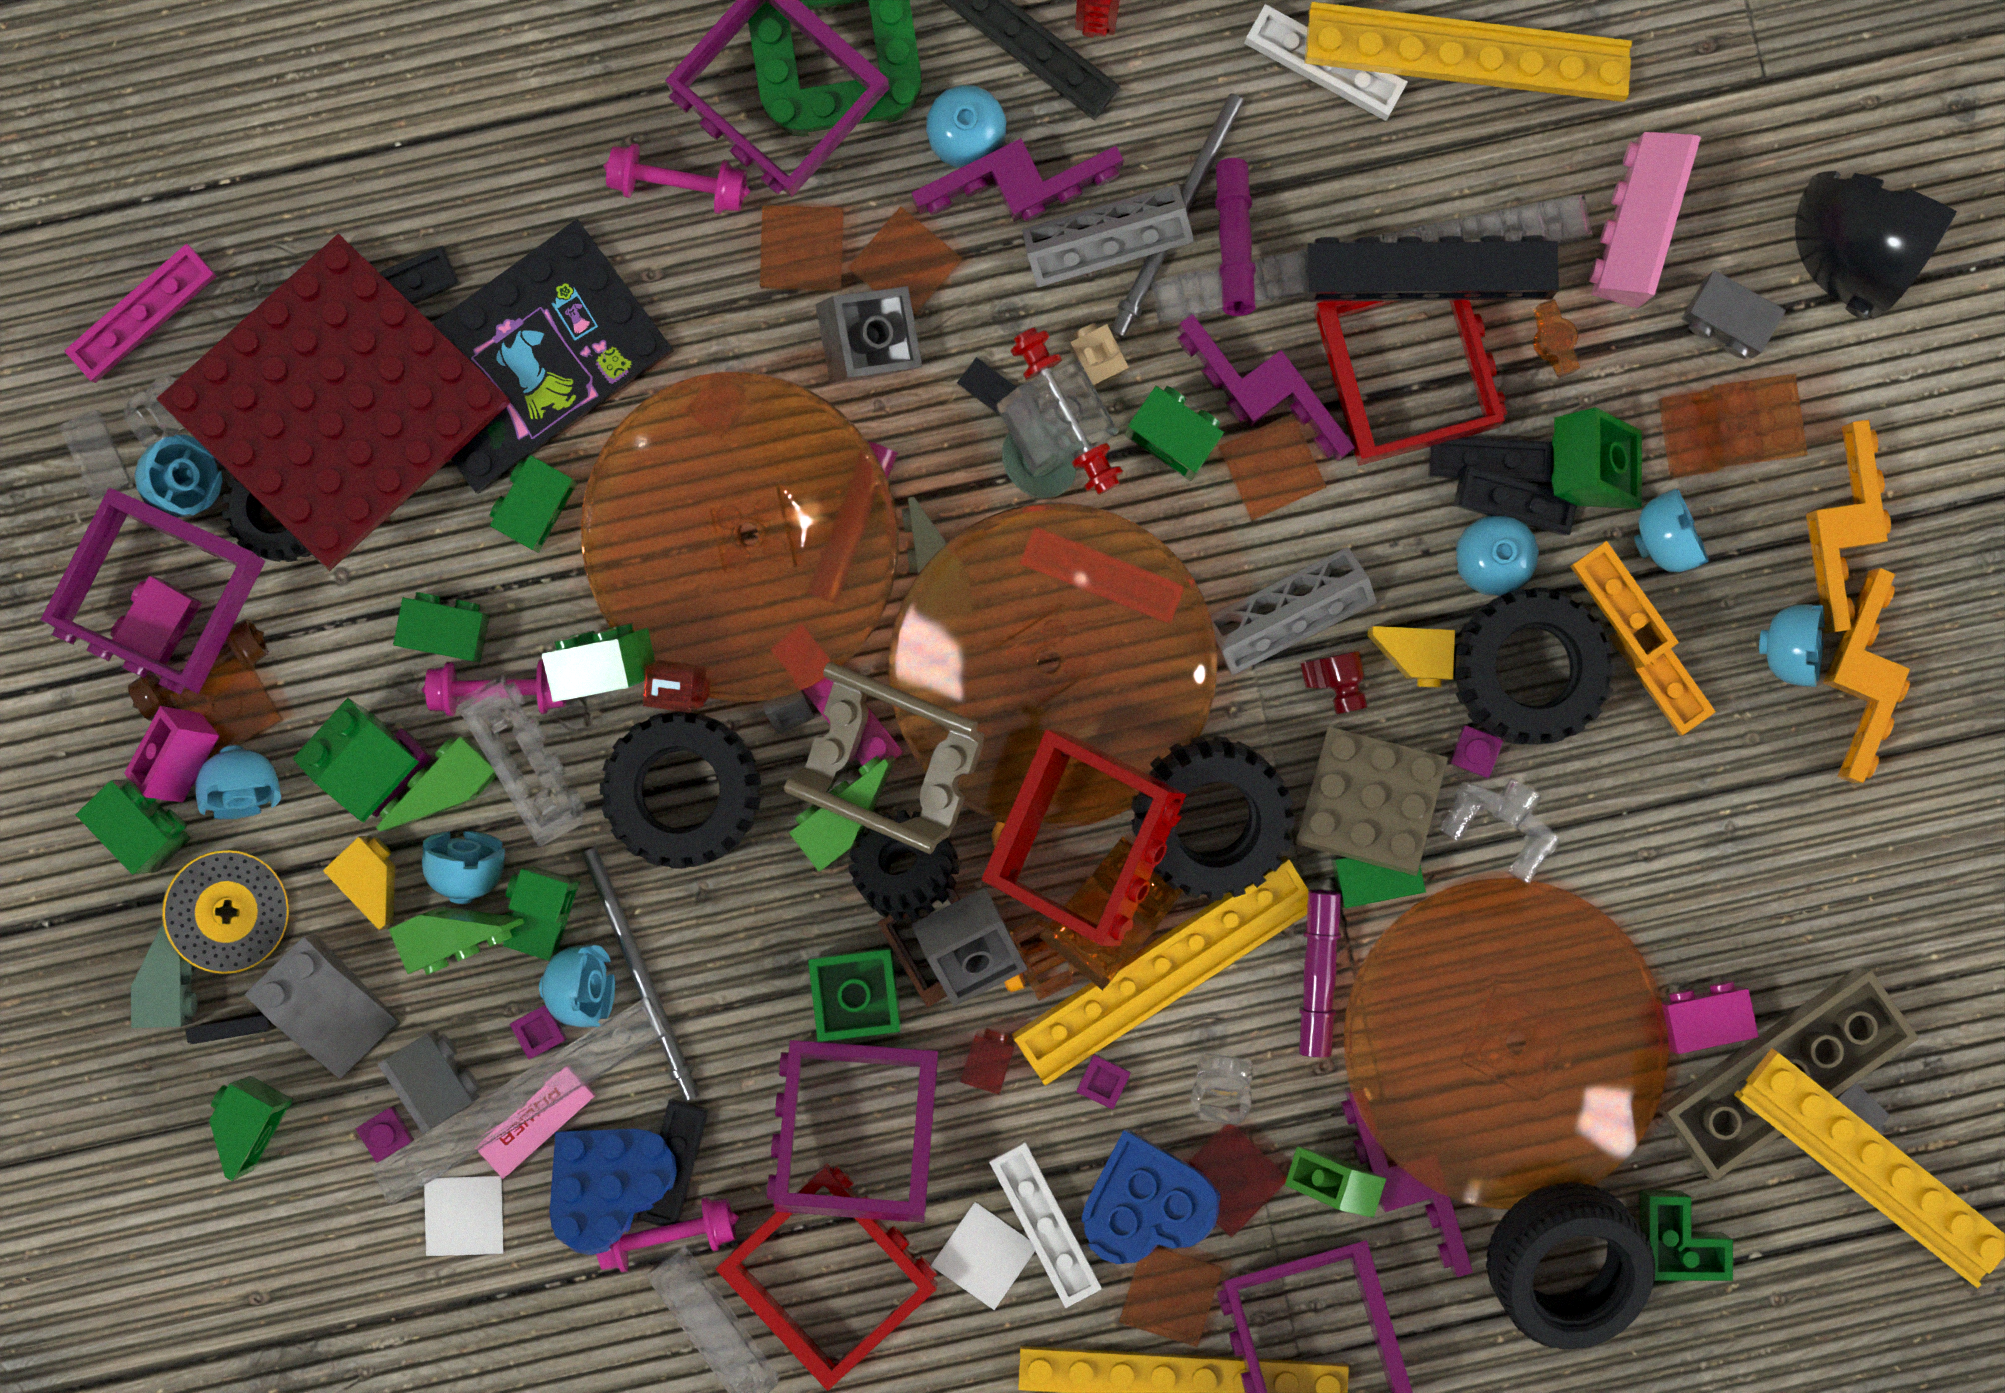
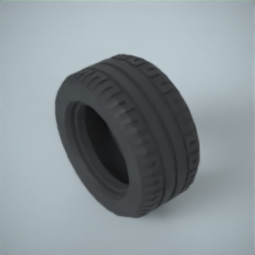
M1578 1182L1558 1183L1538 1189L1520 1199L1501 1218L1499 1224L1494 1229L1490 1239L1491 1242L1487 1248L1486 1267L1488 1269L1487 1274L1490 1285L1507 1315L1525 1336L1550 1348L1564 1350L1580 1349L1610 1340L1623 1332L1638 1317L1648 1302L1647 1300L1654 1286L1655 1257L1650 1245L1651 1243L1621 1201L1617 1200L1608 1191L1601 1190V1188L1591 1184ZM1575 1236H1594L1608 1242L1604 1265L1599 1274L1583 1288L1565 1295H1547L1533 1290L1534 1271L1542 1257L1556 1244Z

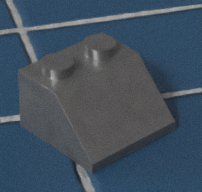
M908 286L832 296L815 304L830 384L865 380L922 367Z
M986 887L911 924L927 961L953 1007L1028 970Z
M436 1030L425 1034L378 1063V1066L423 1134L480 1098L476 1092L479 1089V1085L475 1077L467 1068L463 1070L460 1068L453 1057L457 1054L454 1045L445 1034L439 1035Z

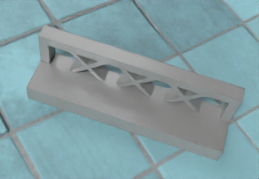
M1178 184L1022 229L1028 259L1037 288L1194 242ZM1173 200L1175 201V202L1170 203V204H1166V205H1163V206L1156 207L1157 205H1160V204H1163V203H1167V202H1170V201H1173ZM1125 214H1130L1129 216H1125V217H1122V218H1117V217L1122 216V215H1125ZM1091 225V226L1088 227V228H1084V229L1078 230V229L1081 228V227ZM1051 237L1050 239L1034 243L1036 240Z
M1346 547L1203 619L1219 648L1225 666L1231 676L1376 604L1377 601L1368 575L1350 548ZM1346 563L1352 570V572L1340 578L1329 577L1332 570ZM1304 584L1314 586L1312 592L1304 596L1293 595L1295 589ZM1266 603L1277 604L1276 609L1266 615L1256 614L1258 608ZM1230 621L1241 622L1237 630L1225 636H1222L1218 627Z

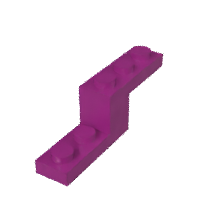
M1022 138L911 192L919 214L929 211L930 215H934L951 206L950 200L963 193L970 197L983 191L988 187L987 181L993 179L1013 221L1015 222L1023 218L1024 222H1029L1043 215L1046 212L1045 206L1057 200L1061 204H1065L1078 198L1083 194L1081 188L1093 182H1096L1097 186H1101L1114 180L1119 176L1118 170L1122 169L1124 159L1117 146H1114L1043 181Z
M1193 314L1179 323L1177 329L1181 334L1177 337L1179 344L1190 357L1195 354L1205 366L1201 370L1202 374L1215 390L1221 387L1230 399L1226 402V405L1239 422L1245 419L1251 426L1287 398H1290L1293 402L1289 406L1290 410L1303 426L1307 423L1310 424L1318 435L1314 438V441L1327 458L1333 455L1337 461H1340L1355 448L1282 350L1278 351L1244 378H1241Z
M1361 1085L1344 1089L1347 1100L1341 1101V1106L1347 1124L1355 1123L1359 1139L1354 1140L1353 1145L1360 1165L1367 1163L1369 1171L1386 1178L1379 1200L1380 1207L1386 1213L1429 1199L1430 1204L1424 1205L1431 1228H1438L1443 1243L1436 1246L1444 1269L1451 1267V1271L1457 1277L1473 1273L1437 1154L1430 1148L1387 1162L1365 1089Z

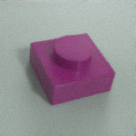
M1464 725L1448 764L1484 778H1489L1504 740Z
M546 1005L510 1023L528 1060L567 1039L558 1021L552 1016Z
M1093 1054L1076 1092L1113 1110L1131 1072Z
M394 1105L355 1128L376 1163L414 1141Z

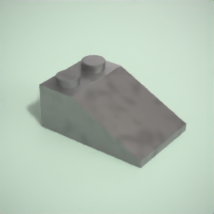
M316 934L304 936L245 993V996L277 1028L339 1079L343 1078L400 1022Z

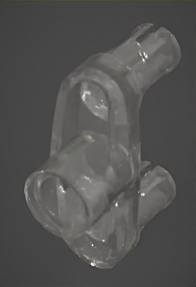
M1514 778L1509 779L1500 795L1480 786L1462 782L1454 795L1457 799L1440 825L1439 830L1456 841H1460L1478 811H1486L1525 836L1524 840H1526V843L1508 873L1529 885L1547 854L1552 855L1560 842L1559 838L1532 814L1542 796Z

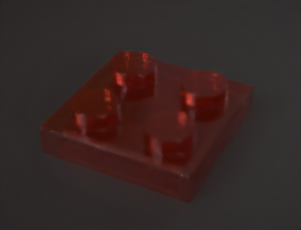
M1230 1120L1187 1162L1201 1171L1211 1180L1213 1186L1218 1189L1221 1199L1219 1203L1220 1212L1216 1223L1231 1238L1285 1184L1287 1176Z

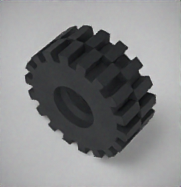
M906 810L897 811L896 819H892L889 813L883 816L902 823L915 817H920L921 812L913 811L911 818ZM867 828L870 833L866 837L861 834L858 835L855 842L860 848L859 850L851 849L849 857L854 864H849V873L854 878L852 881L870 907L873 910L876 909L879 915L887 918L890 914L894 920L903 921L904 913H906L911 920L920 918L918 911L924 909L927 914L935 911L932 904L936 900L943 904L949 898L944 891L946 888L954 890L957 882L951 874H959V865L956 862V859H958L956 850L948 838L939 842L933 853L928 854L870 828ZM905 853H915L917 855L915 863L906 872L898 875H891L889 873L892 862L900 855Z

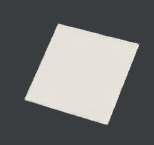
M501 1176L424 1178L426 1256L503 1254Z
M974 1202L931 1266L995 1310L1034 1254L1035 1249L1028 1238Z

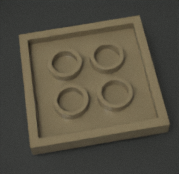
M1328 726L1296 844L1417 876L1448 757Z

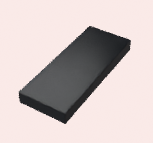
M977 357L957 382L959 386L1014 427L1022 422L1031 421L1041 407L1040 404Z

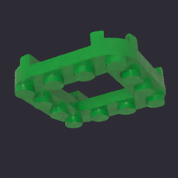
M799 0L810 10L869 1L879 70L888 78L890 88L858 124L888 120V123H892L902 119L903 115L915 105L922 91V75L910 0ZM767 1L748 20L760 99L767 117L780 129L792 133L793 136L801 137L809 136L808 132L832 129L867 90L856 80L800 89L790 21Z

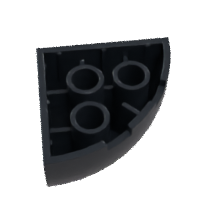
M1837 171L1817 173L1812 176L1797 209L1795 236L1799 255L1812 279L1829 295L1846 304L1845 309L1849 313L1861 319H1868V317L1874 319L1888 311L1911 286L1934 253L1957 211L1908 188L1905 192L1881 188L1884 180L1854 173L1851 179H1839L1841 174Z

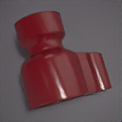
M1359 651L1300 663L1306 688H1327L1335 691L1336 696L1333 699L1336 714L1367 708L1365 693L1359 689V684L1364 679V670Z

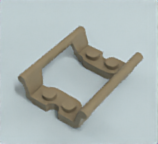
M829 661L824 668L823 676L831 681L833 686L823 714L830 721V730L825 736L815 737L805 768L787 780L784 792L923 852L932 854L936 845L943 839L948 838L957 822L965 796L958 788V781L963 774L974 773L983 748L984 733L977 730L978 722ZM867 694L933 721L949 731L947 739L940 742L935 748L925 775L919 797L922 806L920 817L898 823L828 793L830 789H833L842 770L848 768L855 759L868 721Z

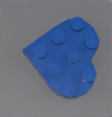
M640 1129L555 1132L549 1211L551 1227L554 1230L555 1236L576 1253L594 1255L609 1251L611 1249L609 1246L617 1242L625 1231L628 1233L634 1213L652 1209L654 1207L652 1204L660 1200L668 1189L671 1191L677 1174L675 1156L664 1139L656 1133Z
M1128 1129L1123 1130L1085 1204L1082 1223L1084 1222L1085 1235L1090 1242L1088 1245L1101 1259L1115 1264L1139 1262L1151 1255L1158 1245L1171 1249L1192 1247L1206 1239L1214 1229L1220 1212L1219 1203L1221 1196L1211 1180L1201 1171Z

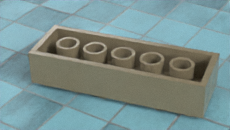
M1857 967L1759 1035L1758 1038L1746 1044L1663 1102L1657 1109L1702 1173L1716 1181L1782 1135L1779 1130L1734 1096L1737 1090L1741 1091L1747 1084L1746 1079L1771 1048L1779 1052L1833 1097H1836L1917 1041L1919 1037L1872 970Z

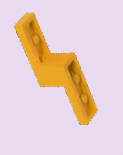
M1869 420L1855 421L1842 426L1854 505L1815 510L1806 514L1819 603L1824 606L1825 611L1824 634L1852 630L1851 622L1855 619L1854 604L1852 599L1846 596L1844 581L1848 580L1849 576L1846 559L1840 557L1839 550L1887 542V534L1891 531L1890 516L1886 509L1883 510L1881 493H1884L1885 489L1884 476L1882 471L1876 467L1874 454L1878 452V437L1876 431L1870 429Z
M1607 541L1603 542L1570 565L1616 630L1608 637L1612 640L1678 735L1683 736L1713 715L1716 711L1671 649L1679 643L1609 543Z
M1882 568L1868 571L1854 605L1855 619L1851 622L1852 630L1843 632L1823 681L1828 686L1867 701L1837 776L1851 783H1864L1865 778L1869 779L1874 774L1879 762V756L1875 755L1881 740L1885 741L1894 726V718L1891 717L1897 702L1901 703L1910 686V681L1906 679L1910 671L1909 668L1865 650L1866 645L1871 646L1879 632L1880 624L1876 623L1881 608H1887L1895 592V586L1891 585L1895 574Z

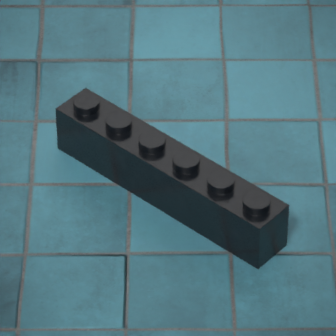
M1492 235L1481 237L1480 242H1463V237L1460 236L1441 237L1438 239V242H1422L1421 237L1406 236L1398 238L1397 242H1381V239L1378 237H1360L1356 239V243H1339L1338 238L1321 237L1315 239L1314 243H1308L1305 251V302L1552 300L1559 290L1558 241H1546V237L1542 235L1524 236L1521 238V241H1505L1503 236Z

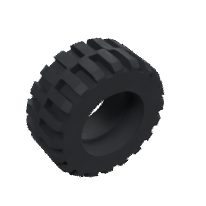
M1541 587L1525 590L1523 588L1492 599L1491 602L1481 606L1473 613L1472 619L1464 624L1459 633L1461 636L1459 643L1454 645L1455 668L1453 669L1452 681L1457 683L1459 692L1456 693L1460 704H1464L1468 709L1469 713L1467 715L1475 724L1479 723L1482 725L1486 733L1518 745L1551 744L1563 741L1564 738L1577 735L1586 729L1585 725L1588 722L1595 721L1601 714L1602 710L1600 707L1602 703L1610 699L1613 691L1609 684L1611 677H1616L1617 664H1611L1610 653L1615 652L1612 640L1607 641L1603 633L1607 629L1601 619H1594L1590 614L1592 609L1583 601L1577 603L1571 599L1572 595L1563 591L1553 592L1549 591L1548 588ZM1527 628L1542 629L1553 634L1564 646L1570 663L1569 679L1563 692L1554 700L1539 706L1521 704L1510 698L1500 686L1496 674V656L1503 642L1513 633Z
M674 711L673 713L653 715L642 723H636L629 728L630 732L617 740L612 747L614 751L610 759L606 758L602 769L605 771L604 781L600 782V795H603L604 806L601 808L604 818L609 819L612 825L611 832L617 840H621L627 846L626 850L634 856L646 859L647 863L683 869L713 862L723 857V855L733 850L742 842L741 839L750 831L755 822L753 819L756 810L760 806L759 785H761L760 773H757L754 763L756 760L752 752L747 749L743 743L744 740L736 732H733L724 723L716 719L696 713ZM676 751H688L704 758L713 767L719 781V798L714 811L699 825L686 829L672 828L656 820L649 812L643 796V783L649 768L660 757Z
M1203 736L1191 738V744L1182 746L1178 742L1169 747L1171 752L1163 759L1158 755L1150 763L1153 768L1149 773L1150 776L1187 795L1203 784L1211 782L1230 783L1237 787L1246 797L1249 805V818L1244 831L1235 842L1222 850L1208 853L1196 852L1186 847L1179 839L1175 826L1172 827L1165 842L1167 844L1165 856L1154 867L1153 871L1156 875L1159 874L1164 882L1174 890L1180 888L1187 896L1197 899L1200 894H1205L1209 900H1222L1223 893L1228 892L1235 898L1246 894L1244 887L1251 883L1258 888L1267 881L1263 874L1269 868L1275 872L1282 864V860L1278 857L1282 850L1289 851L1292 842L1288 831L1294 828L1295 815L1290 811L1289 806L1293 802L1289 791L1283 785V779L1259 753L1257 754L1249 746L1239 741L1237 743L1230 742L1227 737L1214 736L1213 740H1206ZM1140 791L1138 796H1133L1131 806L1134 812V819L1131 820L1132 829L1136 837L1153 801L1152 797Z

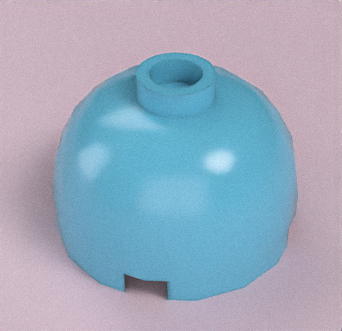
M959 85L947 89L935 99L927 114L926 133L931 149L941 161L955 168H961L1002 148L1006 140L1007 121L1002 106L990 92L974 85Z
M182 434L165 437L150 445L137 462L135 481L137 491L144 503L177 518L190 517L211 507L217 499L223 481L222 472H218L217 465L213 460L215 458L194 437Z
M1677 488L1659 495L1643 508L1638 520L1641 534L1634 536L1636 546L1643 559L1651 556L1658 567L1669 572H1683L1709 562L1701 536L1698 537L1692 515Z
M1486 516L1479 518L1463 531L1456 546L1457 568L1460 576L1469 587L1484 595L1501 596L1520 589L1529 582L1537 568L1539 550L1535 536L1526 524L1513 517Z
M1801 604L1782 609L1773 617L1769 630H1761L1759 654L1767 655L1770 670L1782 681L1798 686H1817L1816 681L1819 682L1824 648L1822 631L1818 630V627L1825 628L1823 605Z
M232 745L222 748L219 754L214 755L202 765L196 778L195 793L199 812L205 815L206 810H211L216 819H239L261 813L259 805L270 801L271 808H273L281 800L279 781L274 766L266 757L252 750H246L242 746Z
M450 831L429 836L423 841L422 853L423 875L427 883L436 892L449 897L451 902L457 904L471 903L474 898L484 896L496 887L502 877L505 848L502 849V842L498 838L473 831H464L463 836L465 839H450Z
M597 945L568 947L554 955L547 965L539 982V992L549 1012L561 1023L576 1027H599L601 1024L598 1021L609 1017L615 997L614 974H609L606 977L604 962H611L602 947Z

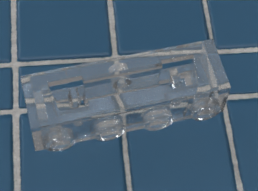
M502 675L459 698L457 707L538 847H541L582 825L584 816L582 811L586 809V806L577 789L574 787L569 790L561 777L566 774V771L557 754L554 752L549 755L541 741L546 739L540 724L535 717L528 719L521 705L525 704V699L514 681L508 684ZM501 709H505L514 725L512 733L545 788L536 793L535 800H533L536 807H539L542 815H539L529 798L530 786L501 736L497 733L507 728V723L509 722ZM482 716H486V718L488 719L489 723L491 724V729L494 735L492 734L491 730L489 729L487 723L485 722ZM549 787L558 801L557 804H555L553 799L551 798V793L548 789Z
M685 1244L651 1268L646 1278L728 1393H769L776 1388L780 1377Z

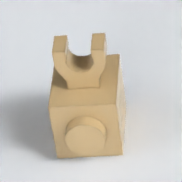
M1093 323L1074 333L1076 339L1070 342V350L1091 391L1128 373L1129 367L1107 324L1098 328L1096 323Z

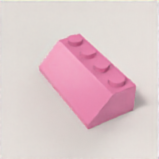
M1644 132L1636 142L1630 141L1623 159V165L1628 167L1624 181L1619 180L1617 182L1611 204L1617 205L1613 220L1607 219L1600 237V243L1606 244L1602 259L1596 258L1590 271L1589 282L1594 283L1591 295L1637 309L1655 295L1701 139L1700 136Z

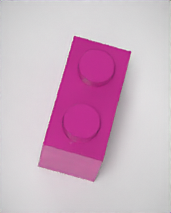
M149 576L146 581L142 580L134 589L131 595V601L133 602L126 616L122 615L117 619L111 629L110 636L113 637V641L167 665L201 607L202 602L161 578Z
M160 706L124 774L148 798L183 803L189 790L194 785L202 765L213 750L219 735L202 713Z
M1725 981L1709 985L1710 992L1695 995L1694 989L1670 993L1669 1001L1659 1002L1669 1051L1682 1054L1758 1038L1759 1035L1749 989L1735 986L1734 981Z

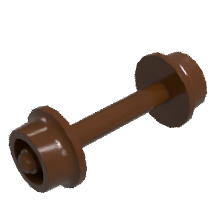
M248 618L235 623L226 638L228 644L222 646L210 672L236 657L248 671L256 669V662L269 653L263 639L264 632L258 630ZM148 672L145 678L140 676L128 685V691L133 700V707L138 709L148 721L153 720L160 706L175 708L170 697L175 692L159 685L160 679L151 672Z

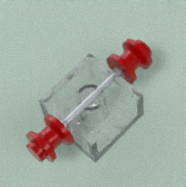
M1035 327L1014 338L1016 345L1010 351L1014 357L1023 356L1028 368L1023 375L1026 380L1038 378L1017 387L995 406L1034 477L1072 461L1071 463L1074 468H1084L1089 477V480L1084 485L1086 491L1089 492L1095 489L1098 495L1103 494L1120 484L1117 477L1123 473L1120 466L1111 467L1106 458L1110 446L1105 442L1116 435L1118 430L1080 360L1054 371L1053 367L1062 361L1059 354H1049L1045 342L1050 336L1046 330L1038 333Z

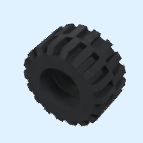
M231 478L228 486L233 488L230 495L224 494L222 501L228 504V510L222 511L223 520L230 522L231 525L226 528L230 536L238 539L237 544L252 551L259 557L277 562L298 561L297 557L307 558L312 555L287 529L280 533L269 532L261 520L260 509L262 504L235 478Z

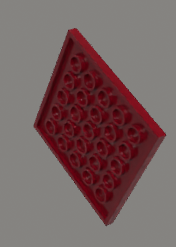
M339 233L156 398L329 572L510 404L509 398Z

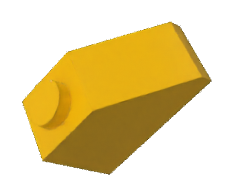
M1382 626L1368 628V637L1406 679H1417V687L1442 688V681L1453 679L1455 630Z
M358 836L323 872L378 930L387 929L394 923L395 864L388 858L392 853L377 837L374 836L370 839L368 836Z

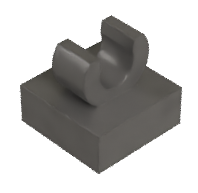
M790 679L785 680L788 690L774 696L770 688L765 689L767 700L761 702L777 734L815 718L799 686L795 687Z

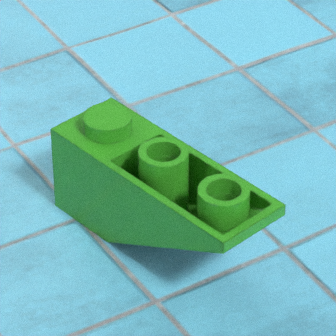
M451 737L435 753V756L438 758L436 763L428 771L422 768L410 779L407 786L411 790L400 801L394 798L384 807L379 814L383 820L376 828L380 832L390 831L474 801L502 772V769L467 737H459L456 741Z
M878 755L858 769L862 775L861 778L852 785H849L844 780L828 793L873 812L894 766L895 757L891 755L882 761ZM813 804L795 818L799 826L789 833L818 872H820L857 844L855 840L859 834H863L866 827L821 808L818 810Z
M440 907L389 928V932L407 974L424 969L426 975L448 967L449 963L446 959L455 955L457 961L481 952L478 944L487 941L489 947L513 938L510 930L524 924V921L521 917Z

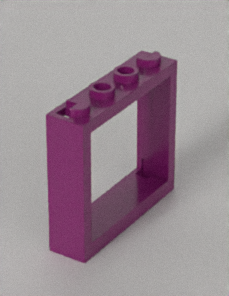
M736 0L665 80L672 91L668 97L676 106L685 113L692 109L702 118L699 125L711 137L718 140L723 136L733 145L729 151L738 161L747 168L753 163L764 173L760 179L772 191L779 194L784 190L791 198L890 88L887 77L799 0ZM765 1L867 89L790 176L689 88Z
M109 487L40 620L55 628L51 635L69 644L74 645L78 638L89 643L86 651L106 661H110L112 655H115L125 660L122 668L145 678L147 673L151 672L161 677L158 682L159 685L181 695L184 688L198 694L266 561L252 551ZM126 517L236 566L183 672L73 622Z
M790 1040L789 1053L781 1052L779 1076L786 1077L785 1093L777 1092L775 1117L782 1118L781 1133H773L771 1158H778L777 1174H769L767 1199H774L775 1211L925 1223L938 1051ZM802 1058L920 1067L909 1202L789 1193Z
M1367 1240L1221 1282L1223 1290L1217 1292V1297L1223 1316L1231 1315L1235 1331L1229 1332V1338L1235 1357L1243 1356L1247 1372L1240 1373L1245 1393L1268 1392L1238 1290L1349 1258L1390 1393H1413Z

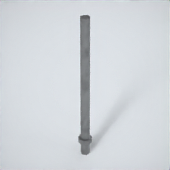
M1229 94L1180 191L1187 213L1244 102V99L1236 94ZM1169 250L1147 256L1126 300H1120L1117 306L1120 311L1110 329L1113 334L1125 338L1134 318L1140 317L1142 313L1140 306Z
M593 847L582 852V857L672 1070L668 1073L671 1081L676 1080L682 1097L686 1102L699 1096L691 1075L694 1069L691 1063L687 1065L597 847Z

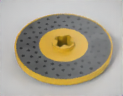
M231 850L206 853L184 865L168 885L162 905L163 927L168 941L174 950L189 964L204 971L220 974L241 972L265 960L276 949L283 938L289 916L286 891L276 873L255 856ZM224 900H229V906L236 908L237 913L236 916L228 918V923L222 924V917L215 915L216 907H223Z

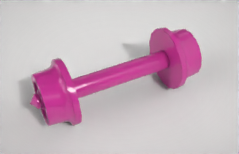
M632 143L630 147L613 146L609 160L603 165L606 170L607 188L623 192L625 198L632 196L636 180L715 194L714 212L721 215L724 210L739 212L742 208L744 197L750 193L746 185L747 171L730 165V161L725 159L720 166L718 178L639 164V145Z
M543 659L538 661L536 679L457 681L454 663L446 662L444 667L429 668L427 670L425 685L421 689L425 694L428 710L444 711L448 717L455 715L458 697L537 695L538 708L541 714H547L548 710L552 708L565 707L567 700L552 701Z
M708 1196L702 1197L701 1203L703 1217L626 1235L623 1233L617 1242L609 1246L611 1248L609 1251L595 1255L602 1270L618 1268L621 1272H626L629 1268L628 1251L705 1233L713 1252L719 1251L721 1244L736 1240L735 1224L739 1217L732 1212L727 1198L711 1200Z

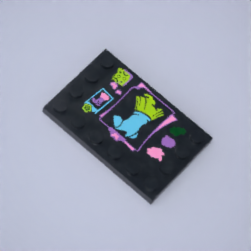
M578 219L571 222L432 323L510 401V404L460 449L451 460L475 493L479 494L516 467L520 460L524 461L529 455L534 454L674 352L673 348Z

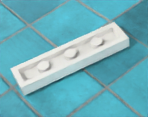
M1264 5L1244 44L1387 121L1407 85V81L1388 73L1304 64L1307 27L1272 7Z
M1026 1141L990 1159L989 1163L1065 1308L1101 1290L1102 1287Z

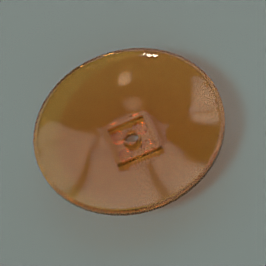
M737 371L699 375L679 381L652 395L625 417L603 446L587 483L582 506L581 545L585 571L591 591L609 627L632 623L633 630L648 627L658 676L667 681L679 682L680 688L705 697L726 701L754 702L790 695L818 683L825 678L823 671L829 661L843 666L863 646L878 624L892 592L898 563L899 531L894 499L883 468L869 443L841 411L814 392L786 379L761 373ZM745 523L753 524L758 530L759 537L753 546L746 544L741 538L740 531Z
M1058 502L1029 504L1004 510L966 528L948 541L920 571L904 598L893 628L889 650V686L978 722L977 730L984 733L983 748L974 773L963 774L958 781V788L965 796L964 806L990 819L1006 823L1046 729L1066 732L1148 775L1153 769L1150 763L1158 755L1163 759L1171 753L1169 747L1178 742L1182 746L1191 744V738L1199 737L1207 721L1216 686V638L1206 602L1194 578L1180 559L1152 533L1129 519L1093 506ZM1048 650L1057 652L1060 660L1054 670L1042 671L1039 669L1038 658L1043 652ZM893 705L895 717L902 735L913 756L927 773L935 748L940 742L947 739L949 731L933 721ZM1070 756L1039 829L1081 827L1111 818L1130 809L1133 796H1138L1139 791Z
M1517 878L1476 880L1449 887L1432 894L1412 906L1382 933L1370 949L1359 969L1346 1009L1344 1025L1346 1071L1352 1095L1371 1134L1386 1154L1415 1180L1437 1193L1474 1206L1511 1209L1520 1199L1550 1185L1578 1182L1594 1186L1631 1154L1644 1136L1660 1102L1667 1074L1669 1055L1668 1030L1662 1000L1653 975L1639 950L1614 921L1595 906L1563 889L1537 881ZM1514 1030L1521 1032L1526 1039V1047L1518 1055L1511 1053L1506 1045L1507 1036Z

